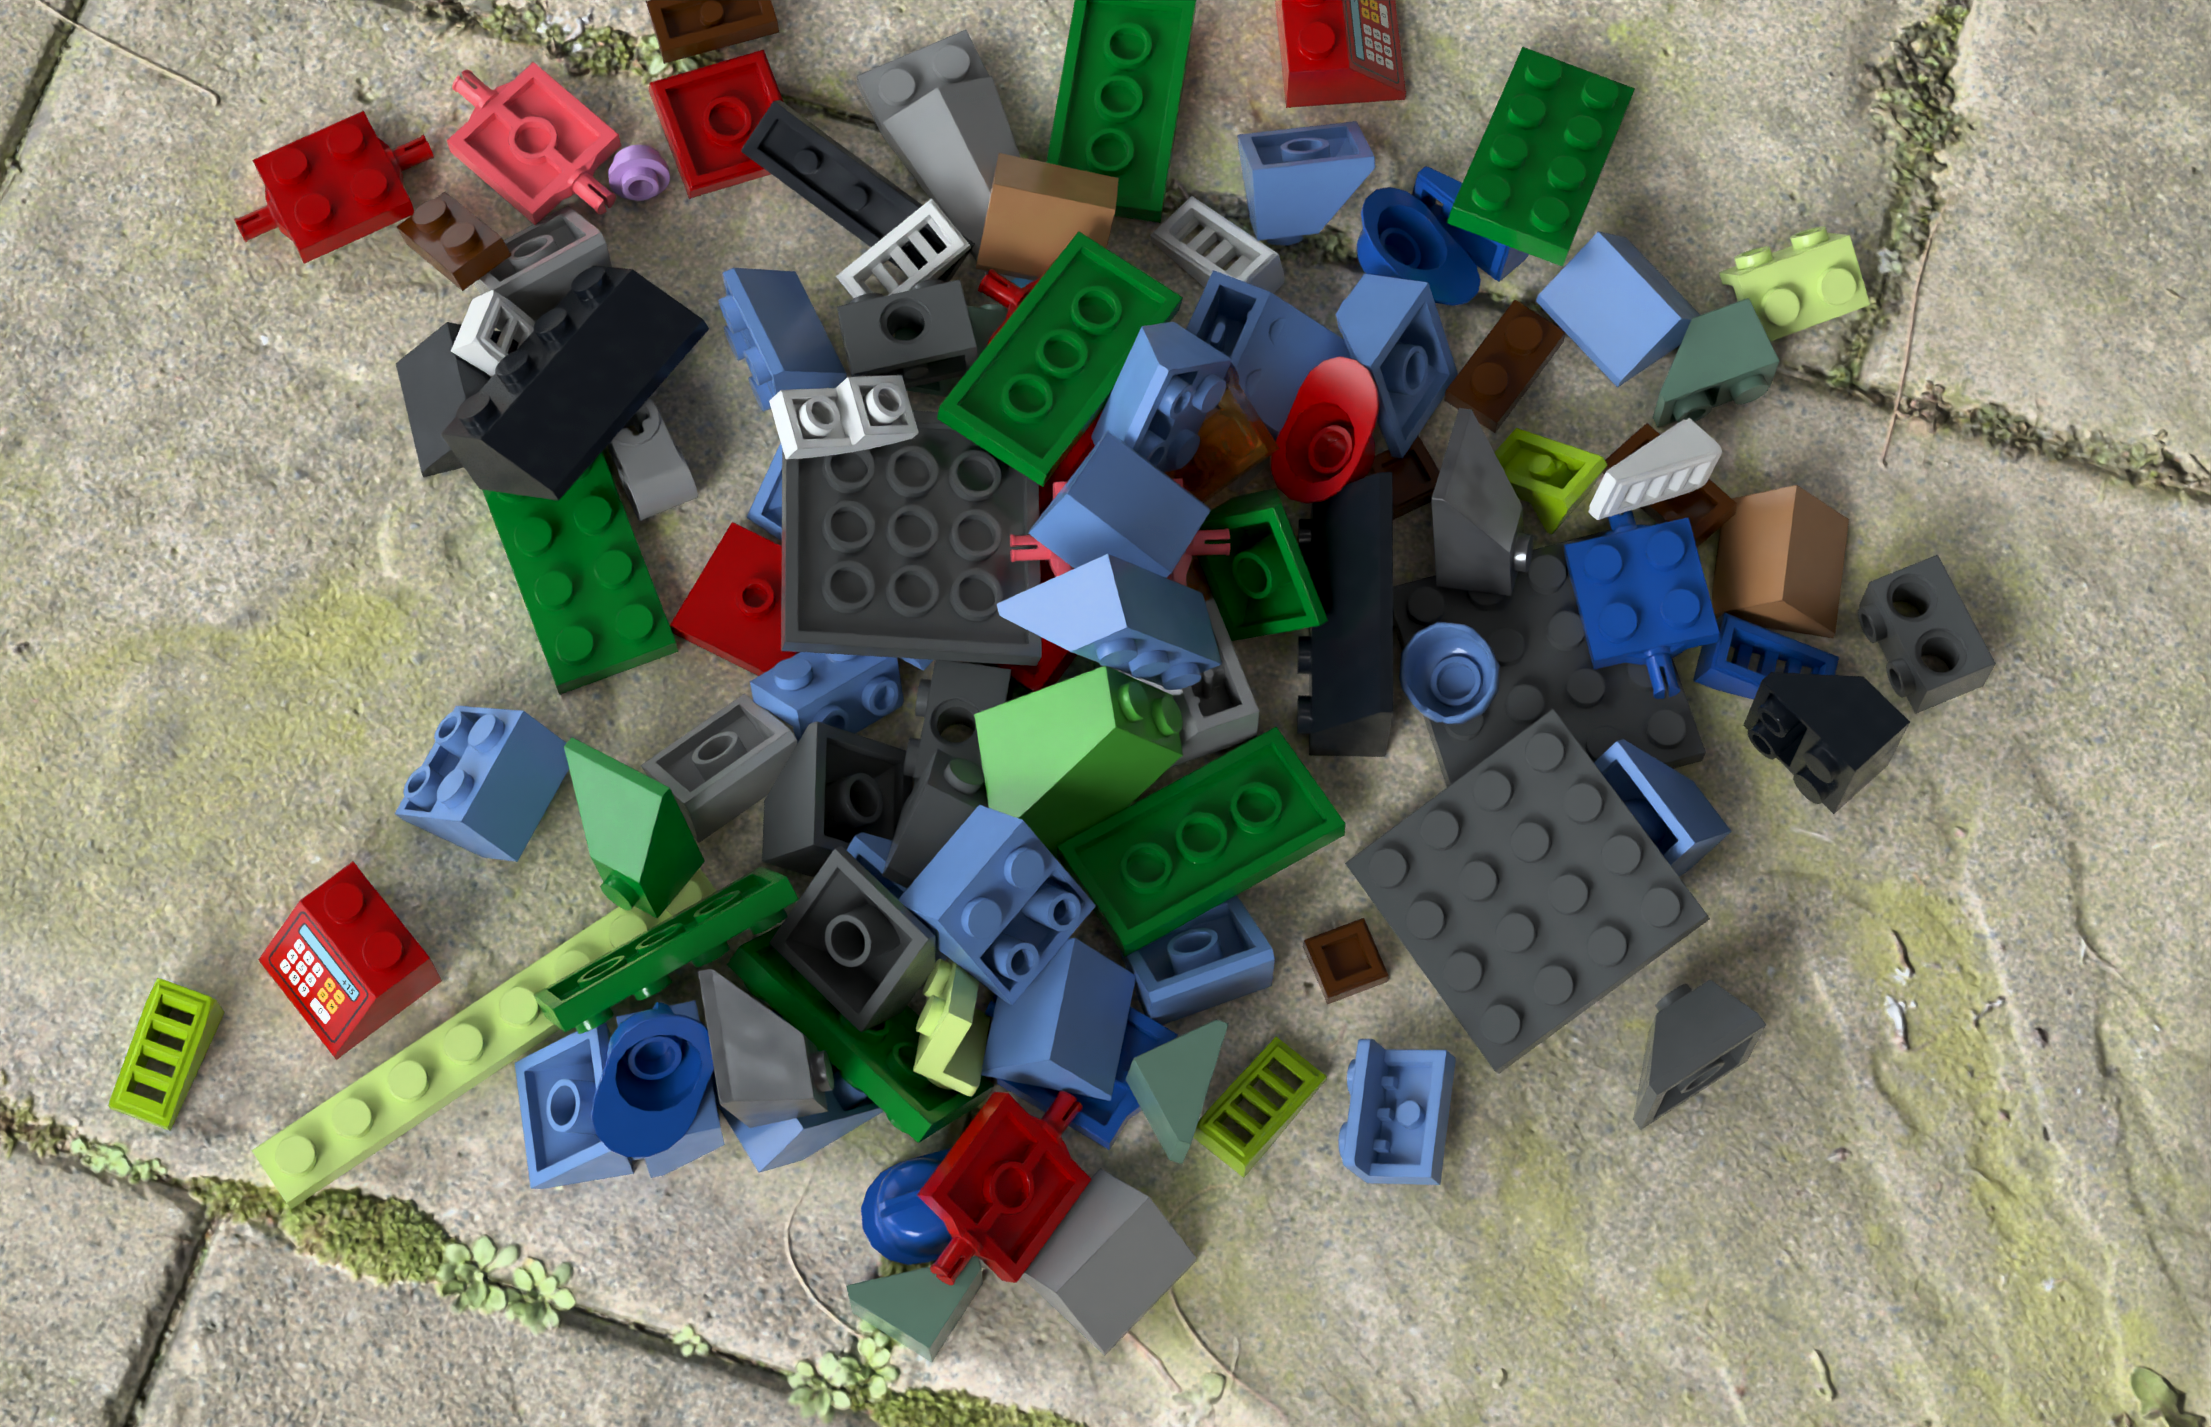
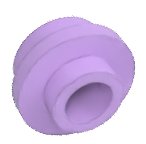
M631 145L623 148L615 155L608 171V178L611 189L618 196L629 200L644 201L659 195L666 189L670 181V174L666 161L661 158L657 150L646 145Z

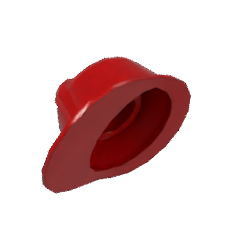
M1341 356L1324 360L1309 372L1298 390L1271 455V472L1277 488L1291 500L1305 504L1325 501L1341 491L1346 484L1365 478L1371 470L1375 459V441L1372 433L1379 412L1378 387L1371 372L1358 360Z

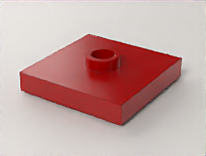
M764 49L649 83V94L689 199L771 175V173L741 152V149L773 101L781 100L784 102Z
M732 522L671 622L672 633L757 676L774 668L780 661L800 653L781 651L782 546Z

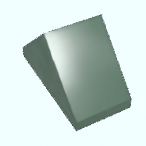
M1216 1019L1133 1058L1125 1080L1170 1161L1183 1164L1191 1146L1229 1023Z
M974 1256L971 1258L955 1280L954 1285H948L936 1277L937 1274H933L930 1271V1267L846 1285L852 1313L925 1359L933 1362L983 1284L979 1257Z

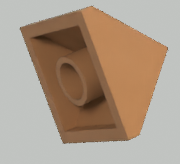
M999 153L975 269L984 271L994 269L998 274L1035 281L1058 258L1078 231L1107 249L1116 210L1119 178Z
M1798 485L1731 498L1737 503L1736 513L1720 527L1711 603L1716 620L1722 614L1727 613L1764 628L1834 638L1849 519Z

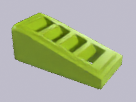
M156 979L143 1008L108 1104L110 1109L171 1131L225 1012L216 999L164 979ZM172 1008L193 1015L194 1018L191 1026L168 1018ZM163 1033L185 1041L182 1051L180 1052L157 1043L160 1034ZM149 1058L175 1067L172 1078L145 1068ZM138 1082L166 1092L163 1103L133 1093Z
M1276 1036L1200 1118L1193 1138L1245 1178L1324 1084L1327 1076ZM1276 1060L1303 1081V1084L1296 1091L1269 1070ZM1259 1079L1286 1100L1281 1108H1278L1253 1088ZM1243 1098L1270 1118L1264 1126L1237 1106ZM1228 1116L1254 1136L1247 1144L1222 1125Z

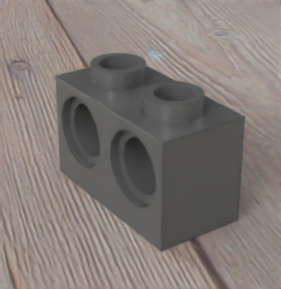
M1938 555L1869 582L1858 609L1861 628L1871 643H1879L1888 661L1886 671L1892 688L1899 697H1907L1915 714L1984 686L1996 663ZM1898 601L1908 602L1917 608L1920 616L1915 618L1905 617L1894 608L1893 603ZM1926 655L1939 657L1947 664L1949 671L1942 673L1932 671L1923 663L1921 657Z

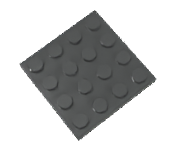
M912 410L919 433L912 439L844 454L787 460L782 448L781 651L1037 666L1042 657L1041 637L999 616L997 603L1041 584L1040 560L1011 562L1010 556L1011 550L1036 549L1035 546L1010 547V535H1030L1028 534L1029 530L1039 519V484L937 419L938 412Z
M1611 529L1534 549L1528 572L1518 571L1511 596L1440 587L1436 584V575L1393 586V625L1402 651L1416 632L1436 622L1465 624L1473 628L1486 640L1500 665L1499 692L1485 713L1463 724L1447 725L1443 722L1436 723L1423 715L1447 787L1552 709L1555 710L1593 762L1616 741L1621 739L1628 741L1672 769L1703 761L1706 751L1673 658L1672 663L1681 691L1677 695L1669 697L1662 675L1665 686V699L1654 698L1646 664L1621 663L1593 669L1564 555V545L1601 537L1611 531Z
M1554 709L1345 863L1483 1056L1498 1074L1710 920V917Z

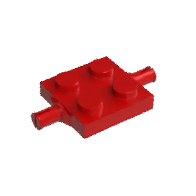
M359 112L254 159L253 163L265 186L267 206L240 218H235L234 221L245 243L278 227L281 233L293 241L305 264L412 216L414 208L404 188L402 171L429 159H434L433 152L424 134L391 150L385 142L377 137L365 112Z
M1060 1091L1054 1102L1042 1118L1039 1119L1029 1115L1009 1093L993 1092L919 1191L917 1196L945 1223L952 1237V1240L942 1254L930 1267V1271L933 1274H937L936 1277L948 1285H954L955 1280L971 1258L978 1256L1002 1281L1017 1283L1092 1179L1071 1158L1066 1144L1061 1137L1078 1112L1083 1108L1080 1102H1076L1077 1099L1073 1095Z

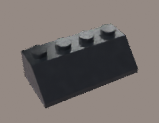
M592 266L581 272L571 284L572 289L554 309L543 314L535 322L534 331L519 348L505 356L497 364L495 374L482 389L459 406L456 412L457 416L445 428L441 436L479 489L559 501L709 330L705 321L633 269Z
M1379 472L1346 484L1341 491L1325 501L1312 503L1310 519H1299L1298 544L1303 557H1310V575L1328 619L1327 622L1320 626L1310 627L1309 636H1298L1297 674H1309V695H1298L1297 734H1309V756L1385 757L1393 717L1392 472Z

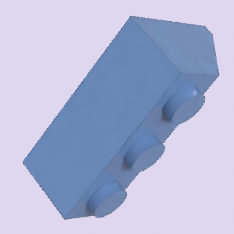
M1110 554L1099 557L997 603L999 616L1072 653L1099 662L1102 666L1113 667L1131 674L1134 678H1142L1161 685L1167 690H1177L1192 686L1201 680L1200 673L1222 664L1203 593Z

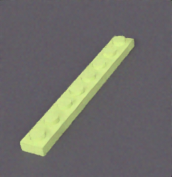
M699 868L658 919L635 906L630 911L617 907L251 1151L290 1209H293L559 1031L560 1028L545 1017L534 997L535 993L716 892V889L701 868Z

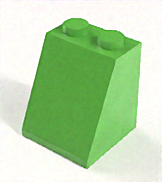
M1108 666L1097 668L974 714L989 808L1023 820L1056 859H1058L1057 845L1127 808L1183 756L1179 735L1183 727V720L1173 695Z

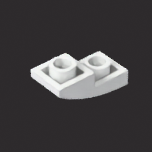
M902 375L847 377L836 388L780 390L769 401L786 460L830 456L872 449L912 439L919 433Z

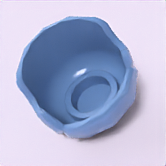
M1436 622L1416 632L1401 652L1399 679L1402 690L1410 702L1425 717L1436 723L1443 722L1446 725L1463 724L1485 713L1499 692L1500 665L1490 645L1473 628L1465 624Z

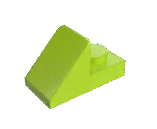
M1515 428L1494 452L1518 499L1531 504L1546 532L1551 535L1585 499L1607 467L1606 461L1600 455L1519 428Z

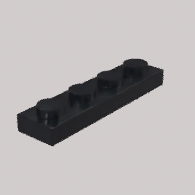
M781 100L773 101L741 149L742 153L870 247L874 246L923 206ZM928 223L919 231L937 254L947 248ZM962 234L971 248L937 280H942L945 283L950 282L975 243ZM910 240L901 247L918 270L928 263ZM892 257L888 259L891 263H893L895 266L901 269Z

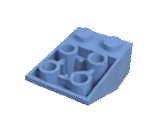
M1214 270L1186 328L1187 331L1232 359L1223 379L1226 382L1225 392L1215 408L1273 437L1272 448H1274L1277 437L1286 422L1298 390L1309 372L1324 360L1340 356L1351 359L1345 341L1340 336L1272 292Z

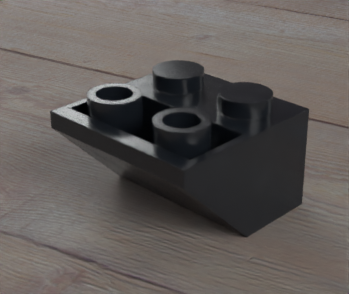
M1771 672L1761 681L1743 726L1748 730V737L1751 743L1762 755L1771 760L1777 758L1794 775L1793 780L1796 787L1808 800L1815 804L1823 803L1835 814L1888 766L1910 721L1863 676Z

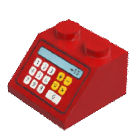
M1275 0L1286 108L1405 100L1406 89L1395 0Z
M354 861L298 902L258 959L336 1060L442 981L431 958Z

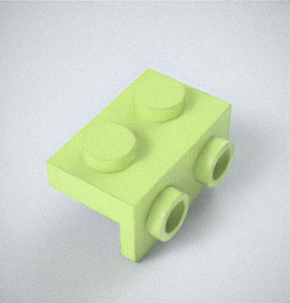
M1825 226L1807 229L1790 237L1792 246L1771 253L1769 246L1743 252L1734 257L1736 266L1719 272L1722 284L1733 286L1738 302L1747 298L1750 299L1770 341L1870 305L1850 235L1827 233Z
M938 959L923 989V995L927 996L916 1026V1031L920 1033L913 1071L925 1076L931 1083L940 1088L953 1089L972 1097L980 1085L990 1017L985 1015V1012L975 1008L979 981L951 959L948 962Z

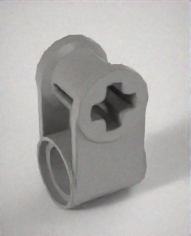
M649 398L608 444L609 453L618 469L626 496L639 521L698 498L697 488L686 460L680 449L675 446L658 407ZM635 426V429L641 434L633 436L627 427Z

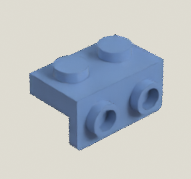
M800 652L791 658L780 661L774 668L750 681L753 702L793 726L797 744L811 723L818 721L856 734L900 708L904 703L898 659L894 657Z
M1359 1039L1356 1059L1350 1062L1347 1071V1087L1351 1095L1348 1120L1341 1126L1338 1139L1343 1165L1366 1183L1440 1185L1456 1058L1447 1050L1384 1049L1374 1039Z

